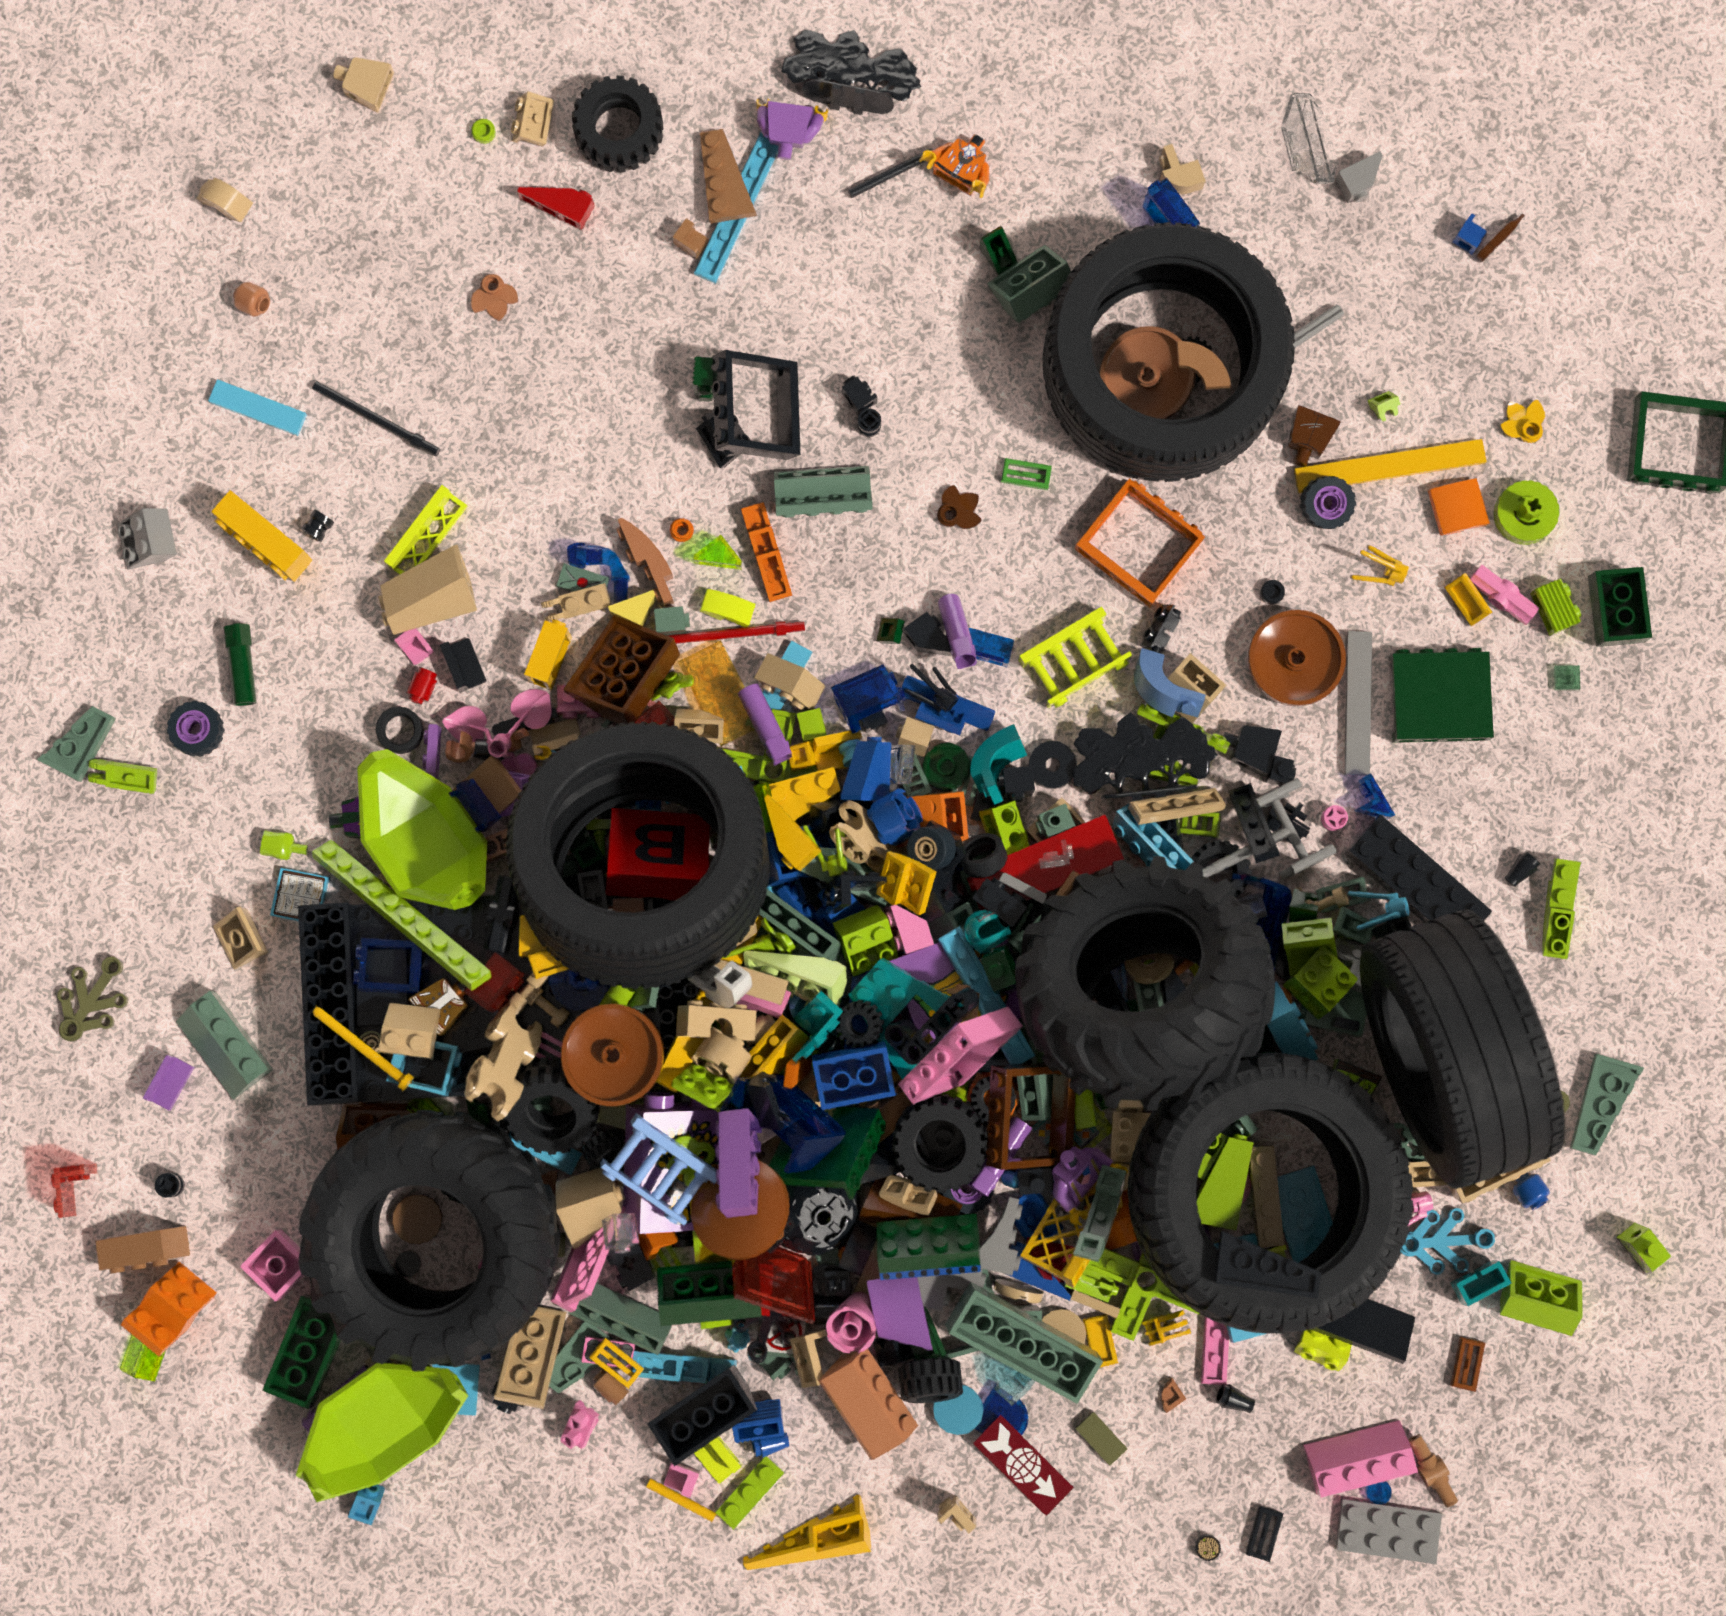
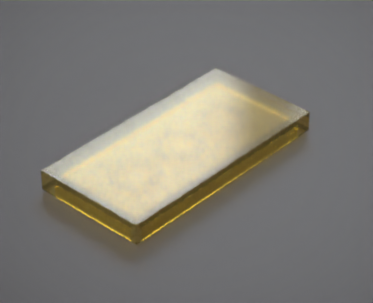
M721 640L678 661L684 675H692L694 678V683L690 687L702 711L724 719L723 744L719 743L720 746L755 730L738 696V692L745 688Z

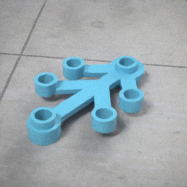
M1453 1208L1449 1211L1446 1221L1432 1237L1422 1238L1430 1226L1437 1224L1440 1220L1439 1213L1435 1210L1427 1211V1217L1423 1219L1414 1232H1408L1406 1241L1411 1239L1414 1242V1246L1408 1249L1406 1245H1403L1400 1252L1409 1257L1417 1256L1428 1266L1432 1274L1439 1275L1444 1272V1263L1432 1258L1423 1249L1434 1248L1453 1264L1455 1271L1464 1273L1469 1269V1262L1465 1258H1460L1447 1246L1476 1244L1479 1248L1488 1249L1494 1245L1495 1235L1489 1229H1479L1475 1234L1447 1236L1454 1226L1464 1219V1212L1459 1208ZM1454 1211H1458L1460 1213V1218L1458 1220H1454L1452 1218V1214ZM1430 1213H1434L1436 1216L1434 1222L1428 1220ZM1481 1234H1485L1487 1236V1241L1485 1243H1481L1479 1241V1236ZM1461 1260L1465 1263L1463 1270L1457 1268V1263ZM1436 1262L1441 1266L1438 1272H1435L1432 1268Z

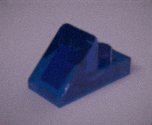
M1370 773L1359 780L1361 784L1358 786L1364 798H1369L1370 802L1354 811L1373 817L1381 814L1387 820L1395 816L1373 775Z

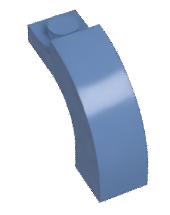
M1141 648L1134 670V683L1140 696L1151 707L1165 715L1173 717L1175 711L1198 718L1206 695L1173 684L1164 675L1162 669L1165 655Z

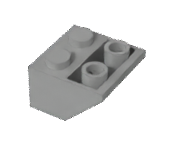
M142 508L117 524L118 535L123 548V559L125 560L127 570L165 562L177 555L167 508Z

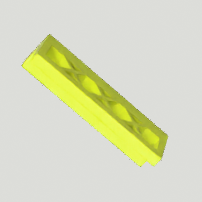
M441 485L384 560L386 565L400 575L404 573L399 568L404 559L414 558L415 566L428 560L468 506L452 495L449 489ZM449 500L460 506L455 514L445 516L444 506ZM442 520L444 529L441 533L431 535L429 527L431 523ZM428 539V550L424 553L416 554V543L419 540Z

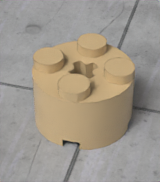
M711 1028L710 1037L703 1039L691 1060L694 1064L705 1067L707 1071L727 1079L729 1083L734 1085L750 1061L751 1055L743 1048L744 1042L736 1036L729 1038L720 1030Z

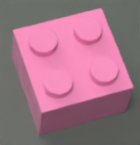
M282 1229L275 1230L240 1266L274 1301L282 1300L305 1276L301 1274L298 1265L300 1247Z

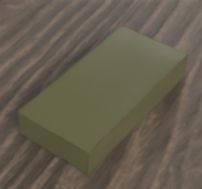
M1094 1411L1075 1428L1109 1466L1128 1450Z

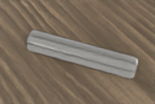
M1340 305L1333 306L1294 332L1295 343L1293 346L1295 348L1340 319L1344 315Z

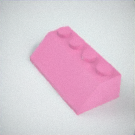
M1400 1420L1303 1445L1316 1494L1321 1498L1418 1473L1412 1448Z

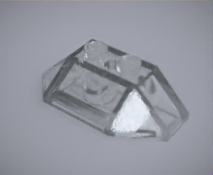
M1293 93L1290 96L1281 125L1291 169L1294 173L1313 184H1332L1335 180L1334 176L1337 172L1338 161L1327 119L1319 106L1314 102L1311 93Z

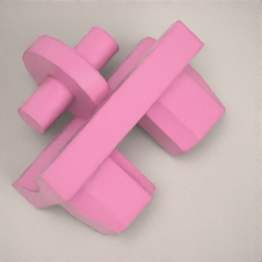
M579 1400L575 1403L560 1441L569 1449L576 1445L583 1449L587 1445L593 1428L598 1423L599 1414L594 1412L592 1408L587 1409L584 1403Z

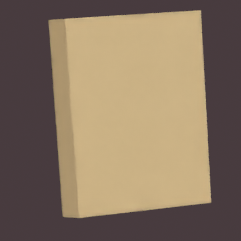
M241 906L235 908L213 926L234 970L269 953L246 908Z

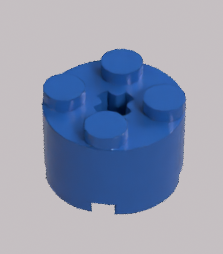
M900 788L873 802L871 808L867 810L868 818L875 824L878 830V838L884 845L889 843L897 846L908 840L915 830L921 828L920 823L923 822L921 811L912 797L906 798L903 795L906 791Z

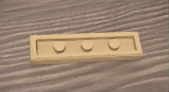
M1216 788L1161 798L1133 801L1129 803L1128 809L1138 825L1224 811L1226 804Z

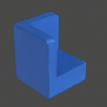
M1473 213L1468 217L1452 242L1471 255L1487 233L1485 229L1472 222L1476 216Z

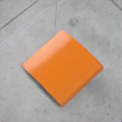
M1477 478L1428 490L1440 536L1455 534L1467 529L1490 524Z

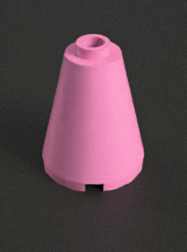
M864 1292L851 1294L829 1316L826 1323L827 1337L836 1349L844 1353H850V1351H858L860 1353L869 1348L874 1341L876 1325L868 1294Z

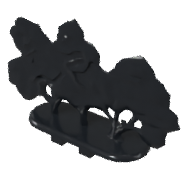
M812 30L802 31L800 35L793 39L800 54L785 58L781 69L793 83L814 79L807 81L802 87L803 94L810 100L830 104V109L837 111L840 110V106L853 109V114L863 115V111L887 114L893 110L894 102L885 92H889L892 98L897 101H905L909 99L912 90L921 88V80L915 76L917 68L913 62L908 60L907 54L901 48L887 50L877 58L872 59L868 56L869 48L865 43L859 41V36L855 30L839 34V38L833 44L821 33ZM818 71L822 72L821 78L817 77ZM834 79L838 83L830 82L829 80ZM870 80L874 82L873 86L869 85ZM880 81H888V84L883 89L882 87H878V90L875 89ZM854 82H862L865 83L869 87V89L851 86V84ZM894 86L893 90H888V87Z
M1129 712L1117 723V733L1113 737L1105 733L1101 728H1084L1079 732V737L1075 739L1074 746L1086 759L1073 769L1074 786L1081 787L1089 795L1095 794L1103 785L1108 783L1115 787L1116 793L1104 794L1101 796V799L1131 796L1132 801L1142 800L1145 794L1156 793V798L1166 797L1168 795L1167 792L1198 788L1196 784L1179 785L1177 780L1185 773H1189L1196 779L1205 778L1210 772V761L1217 757V753L1213 746L1208 745L1207 735L1200 729H1196L1193 723L1184 717L1170 724L1161 739L1153 738V730L1146 724H1139L1137 717ZM1177 760H1183L1180 771L1177 769L1174 774V764ZM1187 764L1191 765L1189 770H1185ZM1164 765L1169 766V772L1164 769ZM1152 771H1162L1168 776V785L1166 787L1149 789L1147 776ZM1110 773H1114L1115 780H1111ZM1130 777L1140 780L1142 789L1123 792L1122 785L1125 778Z

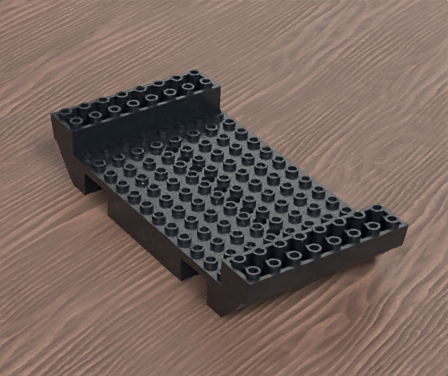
M495 895L479 896L472 905L456 910L414 900L407 901L491 971V978L464 995V1000L469 1006L443 1036L436 1035L437 1042L460 1047V1053L464 1054L465 1052L493 1046L494 1043L485 1037V1032L489 1023L495 1018L502 1006L510 1001V999L503 1000L501 998V989L505 986H510L514 994L516 992L520 993L528 984V977L533 973L529 958H521L519 956L520 916L524 915L518 897L515 904L517 905L516 917L513 926L510 927L505 953L483 948L489 923L487 922L488 910ZM608 896L610 906H613V899L634 898ZM645 897V911L663 907L675 900ZM349 902L299 905L298 919L307 1106L464 1097L465 1092H449L448 1096L412 1087H407L402 1091L398 1088L399 1084L386 1081L388 1074L313 1015V1010L316 1007H320L359 1039L368 1031H375L381 1034L383 1025L357 1026L356 951L407 949L408 993L413 994V996L443 978L447 979L451 985H454L458 979L368 904L353 905ZM568 969L550 975V978L541 987L544 990L542 996L557 1009L560 1010L564 1007L571 1013L560 1028H557L550 1022L553 1017L536 1003L533 1006L527 1004L519 1015L516 1014L515 1018L518 1025L524 1030L537 1021L542 1025V1032L563 1042L567 1030L576 1018L585 1011L598 1006L606 993H602L599 990L600 981L596 980L594 982L580 976L579 972L575 973ZM687 978L682 979L680 983H673L668 986L666 984L660 985L656 1007L645 1008L644 1011H640L657 1028L663 1043L664 1058L676 1036L678 1006L687 1005V1001H694L700 989ZM578 981H585L587 983L588 990L583 995H578L574 991V986ZM553 983H560L563 986V992L560 996L554 997L550 994L549 989ZM480 988H486L489 992V997L484 1002H479L475 996L476 991ZM541 1037V1043L561 1053L562 1048ZM540 1047L538 1049L539 1053L550 1059L557 1057ZM435 1048L433 1059L407 1056L403 1074L407 1075L410 1073L414 1077V1082L442 1088L451 1052ZM381 1052L380 1055L391 1063L393 1054ZM536 1056L534 1057L536 1062L540 1061L539 1058H537ZM457 1067L455 1068L453 1077L456 1076V1073L458 1071Z

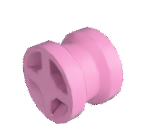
M1339 805L1330 806L1321 815V823L1329 831L1341 829L1348 821L1346 810Z

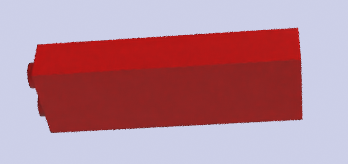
M1102 815L1007 855L1008 858L1004 867L994 875L986 878L990 881L993 878L1000 880L1002 874L1007 873L1043 893H1048L1062 887L1072 871L1079 874H1093L1112 866L1113 861L1123 860L1124 857L1106 815ZM967 878L972 892L978 891L986 878ZM1007 885L1003 889L1010 895L1013 892L1017 893L1026 901L1032 899ZM977 902L980 910H987Z

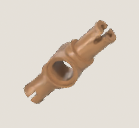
M1420 1434L1412 1436L1408 1441L1418 1459L1417 1464L1419 1466H1417V1470L1422 1480L1428 1487L1431 1486L1432 1489H1435L1445 1507L1448 1508L1455 1505L1459 1500L1448 1483L1450 1472L1438 1454L1435 1455L1434 1452L1429 1450Z

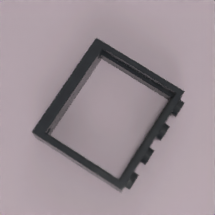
M724 350L713 355V365L711 367L713 370L712 392L714 394L713 417L715 427L713 437H715V450L789 460L801 455L798 362ZM732 364L776 371L779 445L734 438Z

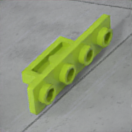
M1142 703L1137 711L1138 715L1159 724L1153 736L1155 739H1161L1168 726L1180 719L1175 714L1173 717L1165 715L1151 707L1148 703L1146 705ZM1193 723L1196 729H1200L1207 735L1208 745L1213 746L1222 753L1227 752L1230 742L1226 741L1227 739L1224 736L1216 733L1212 735L1205 732L1204 728L1200 725Z

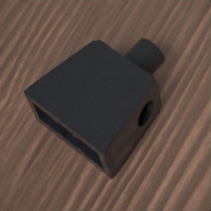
M1243 725L1239 730L1238 736L1224 732L1223 736L1227 739L1226 741L1230 742L1228 748L1233 749L1231 761L1263 777H1267L1270 774L1282 730Z

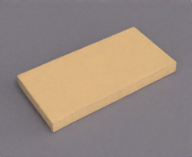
M538 1307L533 1316L529 1317L525 1326L508 1340L494 1395L495 1400L544 1409L567 1312Z

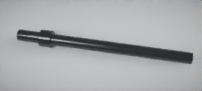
M318 381L313 384V390L410 442V446L418 450L421 448L435 457L439 454L440 448L426 441L424 436L418 433H411Z

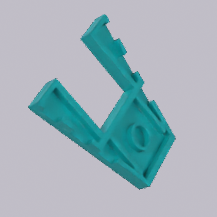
M882 958L851 991L849 997L853 1002L863 1000V1002L870 1001V1006L876 1005L878 1007L876 1009L877 1013L881 1011L882 1016H880V1020L884 1019V1024L881 1027L884 1029L879 1034L880 1037L877 1041H885L889 1060L903 1080L918 1064H908L885 1039L886 1028L916 995L925 1001L935 1012L950 996L932 988L930 984L911 976L909 972ZM945 1013L947 1021L951 1023L949 1015Z

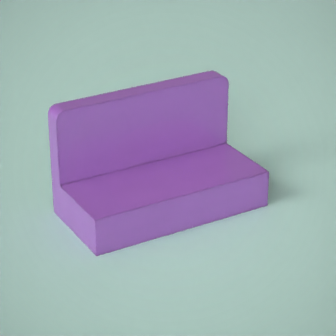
M166 1055L143 1099L152 1101L171 1111L195 1067L173 1055Z

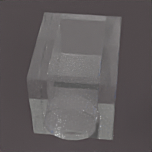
M636 1213L612 1214L602 1220L605 1250H615V1253H626L630 1251L631 1247L639 1244Z

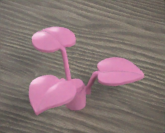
M529 689L519 693L511 703V712L520 719L507 734H497L493 739L489 729L484 728L487 723L485 714L475 706H463L445 717L442 722L446 729L459 741L461 731L471 735L473 742L476 739H484L485 733L489 753L496 758L504 757L505 759L501 763L506 770L531 775L537 768L536 761L527 753L515 756L514 753L508 752L512 745L510 736L522 722L531 729L544 727L549 722L552 714L550 696L547 691L541 689Z

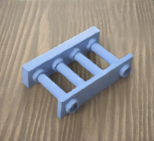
M636 1113L630 1121L634 1127L632 1130L634 1133L611 1164L602 1159L600 1162L601 1168L604 1169L602 1173L612 1181H615L617 1178L666 1212L664 1217L672 1223L677 1224V1222L685 1225L687 1219L682 1214V1211L703 1182L707 1183L710 1180L712 1183H716V1169ZM648 1137L655 1142L653 1144L654 1148L631 1179L621 1172L620 1168L641 1139L645 1140ZM668 1151L675 1156L673 1159L675 1162L651 1193L640 1184L662 1153L666 1154ZM690 1166L696 1171L694 1173L695 1177L675 1205L671 1207L661 1200V1197L680 1171Z

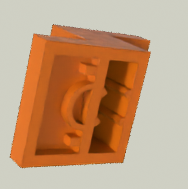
M178 1262L149 1288L140 1305L123 1320L121 1326L157 1356H160L190 1328L198 1313L213 1300L217 1292L181 1262Z

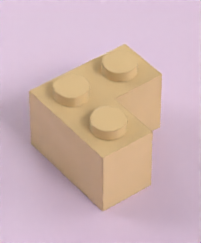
M767 653L754 677L755 680L762 684L760 686L762 690L773 694L774 691L779 693L781 698L790 702L789 705L800 711L803 708L813 710L826 687L805 668Z

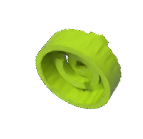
M1532 480L1516 482L1510 485L1498 497L1493 512L1495 525L1499 532L1513 543L1520 545L1537 543L1548 536L1558 523L1560 514L1558 500L1554 493L1540 482ZM1513 511H1516L1517 517H1518L1519 520H1521L1522 522H1525V523H1531V522H1533V523H1532V524H1523V523L1519 522V521L1517 520V518L1515 517V512H1513Z

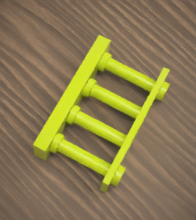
M1102 606L1019 656L1018 660L1022 667L1028 664L1030 668L1033 667L1052 698L1046 703L1048 708L1053 705L1055 708L1062 706L1068 701L1066 697L1111 670L1116 669L1120 671L1130 664L1128 660L1132 657L1131 652L1129 651L1121 655L1103 627V619H1105L1107 614ZM1088 628L1092 631L1095 630L1113 659L1111 663L1102 668L1082 638L1084 636L1082 632ZM1068 640L1071 643H1075L1093 674L1083 680H1080L1062 651V644ZM1048 652L1050 655L1055 656L1073 685L1061 693L1041 662L1043 660L1041 657Z

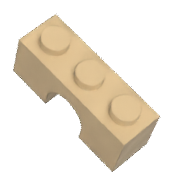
M687 1001V1005L678 1006L676 1036L710 1037L711 1025L716 1020L721 1026V1032L729 1038L736 1036L742 1041H755L756 1011L747 1010V1005L735 1004L730 1009L716 1003H710V1007L702 1006V1001Z

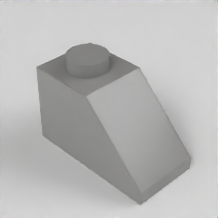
M1381 151L1338 172L1335 180L1347 203L1354 200L1358 203L1369 196L1368 193L1374 184L1383 156Z

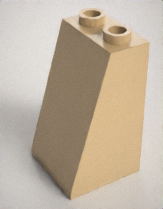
M458 544L380 585L382 595L378 596L382 610H385V612L381 613L385 627L390 626L393 635L478 611L471 579Z

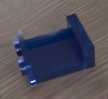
M884 664L831 687L835 702L852 734L861 731L858 720L897 704L901 712L905 710L903 701L906 700L903 689L901 686L896 687L898 683L892 671L888 673Z

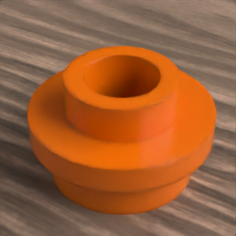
M679 518L671 524L670 534L677 542H687L692 538L694 528L689 520ZM680 527H685L686 533L681 535L677 530Z

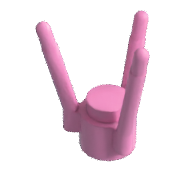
M1429 1192L1412 1193V1213L1416 1212L1417 1214L1409 1220L1408 1226L1419 1219L1427 1217V1211L1433 1209V1201Z

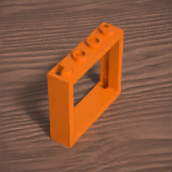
M1129 478L1079 540L1075 550L1150 608L1200 546L1205 536L1202 535L1203 532L1197 529L1198 526L1194 524L1189 525L1184 521V516L1175 509L1171 511L1164 505L1163 499L1157 495L1152 496L1145 491L1146 487L1142 483L1139 484ZM1127 494H1130L1192 542L1153 592L1089 543Z

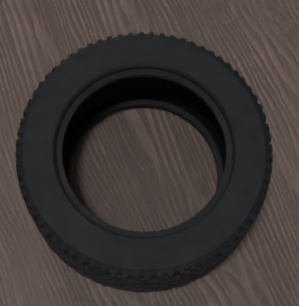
M1462 910L1366 943L1361 951L1360 981L1372 1036L1402 1116L1420 1151L1435 1173L1450 1187L1458 1189L1558 1154L1564 1144L1565 1113L1560 1082L1552 1052L1528 989L1508 951L1489 925L1473 911Z

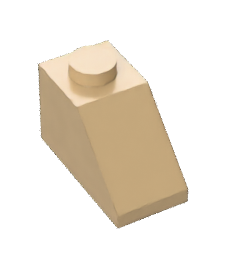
M677 709L674 726H678V729L681 730L685 728L690 732H695L699 737H705L713 743L723 744V718L702 710Z

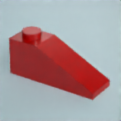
M519 187L517 190L518 197L522 201L581 231L595 207L592 196L581 189L577 191L573 188Z

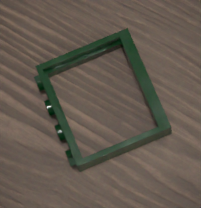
M1641 391L1635 397L1627 480L1640 483V485L1655 483L1658 484V487L1666 489L1678 486L1682 487L1683 491L1688 492L1701 489L1705 490L1707 494H1720V492L1726 489V402ZM1647 408L1724 418L1718 478L1642 469Z

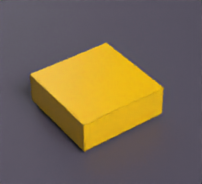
M811 741L789 746L792 752V758L789 759L791 771L816 765Z

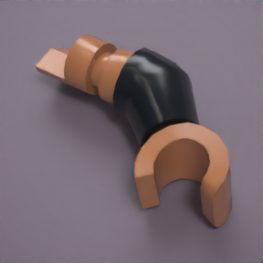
M525 728L515 731L510 736L512 745L508 752H514L521 748L520 739L530 735ZM461 731L459 743L453 740L446 742V758L452 762L462 763L469 760L471 754H473V758L486 761L491 756L488 751L487 739H476L473 742L471 735Z

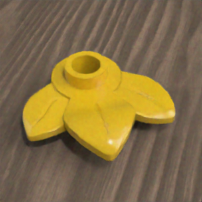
M1536 399L1526 409L1518 403L1510 402L1506 411L1508 420L1500 425L1503 432L1511 438H1521L1526 443L1537 442L1543 434L1541 424L1545 419V411L1542 404ZM1526 429H1533L1534 435H1528Z

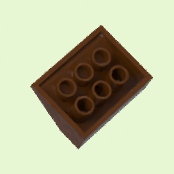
M613 615L563 690L616 724L636 722L680 656V652L674 638Z

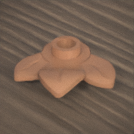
M489 274L482 279L480 288L472 295V310L474 313H478L487 309L492 318L500 321L507 313V304L518 302L517 291L513 286L505 284L500 276ZM491 283L497 284L495 290L488 288Z

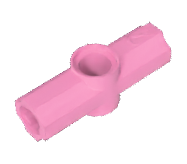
M1481 565L1470 578L1474 586L1488 597V601L1499 610H1506L1524 625H1527L1539 610L1537 605L1519 593L1520 590L1514 583L1507 579L1499 578L1484 565Z

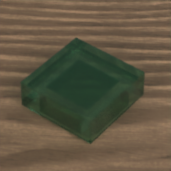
M1580 665L1554 666L1555 690H1580Z

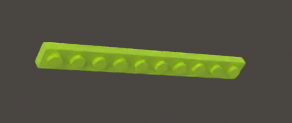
M332 839L312 851L313 859L471 991L491 978V971L407 901L398 897L390 887Z

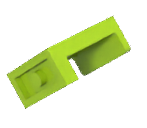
M1332 918L1282 924L1283 942L1286 949L1290 977L1297 973L1321 946H1325L1338 958Z

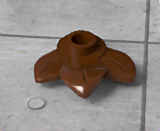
M955 485L948 487L942 494V506L937 512L938 521L945 527H953L955 525L962 529L976 527L982 521L979 515L974 513L978 505L979 495L976 493L960 494ZM952 512L954 517L947 519L944 514Z

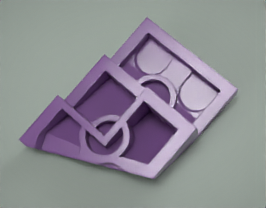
M918 1277L880 1280L879 1278L867 1281L878 1337L895 1340L906 1345L911 1344L922 1347L925 1350H932Z

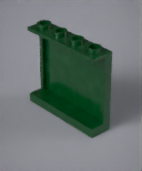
M1449 648L1438 653H1434V649H1421L1419 653H1410L1408 649L1396 650L1389 657V661H1392L1395 731L1392 733V743L1489 741L1494 738L1489 651L1482 652V648H1469L1467 652H1458L1456 648Z
M819 1107L786 1129L769 1166L779 1174L785 1185L844 1188L848 1199L852 1200L856 1190L860 1188L861 1179L865 1171L869 1168V1162L873 1153L877 1150L881 1135L885 1132V1120L882 1119L879 1109L836 1107L821 1110V1107Z

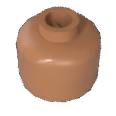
M244 282L233 293L235 307L239 311L253 317L265 313L270 306L267 290L254 283Z

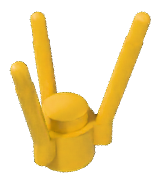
M1369 545L1368 549L1378 556L1364 550L1360 551L1361 555L1386 566L1384 575L1388 577L1352 575L1351 578L1353 580L1386 583L1394 586L1395 582L1400 584L1404 582L1409 566L1402 564L1401 561L1390 557L1372 545Z

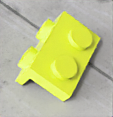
M1309 1329L1302 1331L1300 1341L1295 1346L1294 1353L1299 1354L1306 1360L1322 1364L1329 1370L1340 1371L1348 1362L1352 1345Z

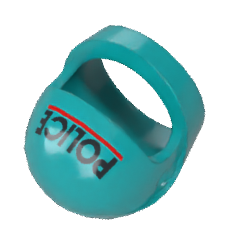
M988 910L974 912L967 918L964 925L966 941L980 954H984L998 946L1012 934L1009 927L1001 925L999 916Z

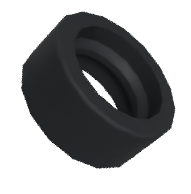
M400 706L389 708L383 712L377 720L375 729L377 739L381 745L397 754L409 753L416 749L421 743L424 734L423 723L418 715L412 710ZM394 717H406L413 724V736L404 744H394L386 736V725Z
M978 834L963 843L966 855L960 863L964 872L969 877H989L1000 871L1006 864L1008 856L1001 838L995 834ZM993 851L986 858L973 860L980 853Z

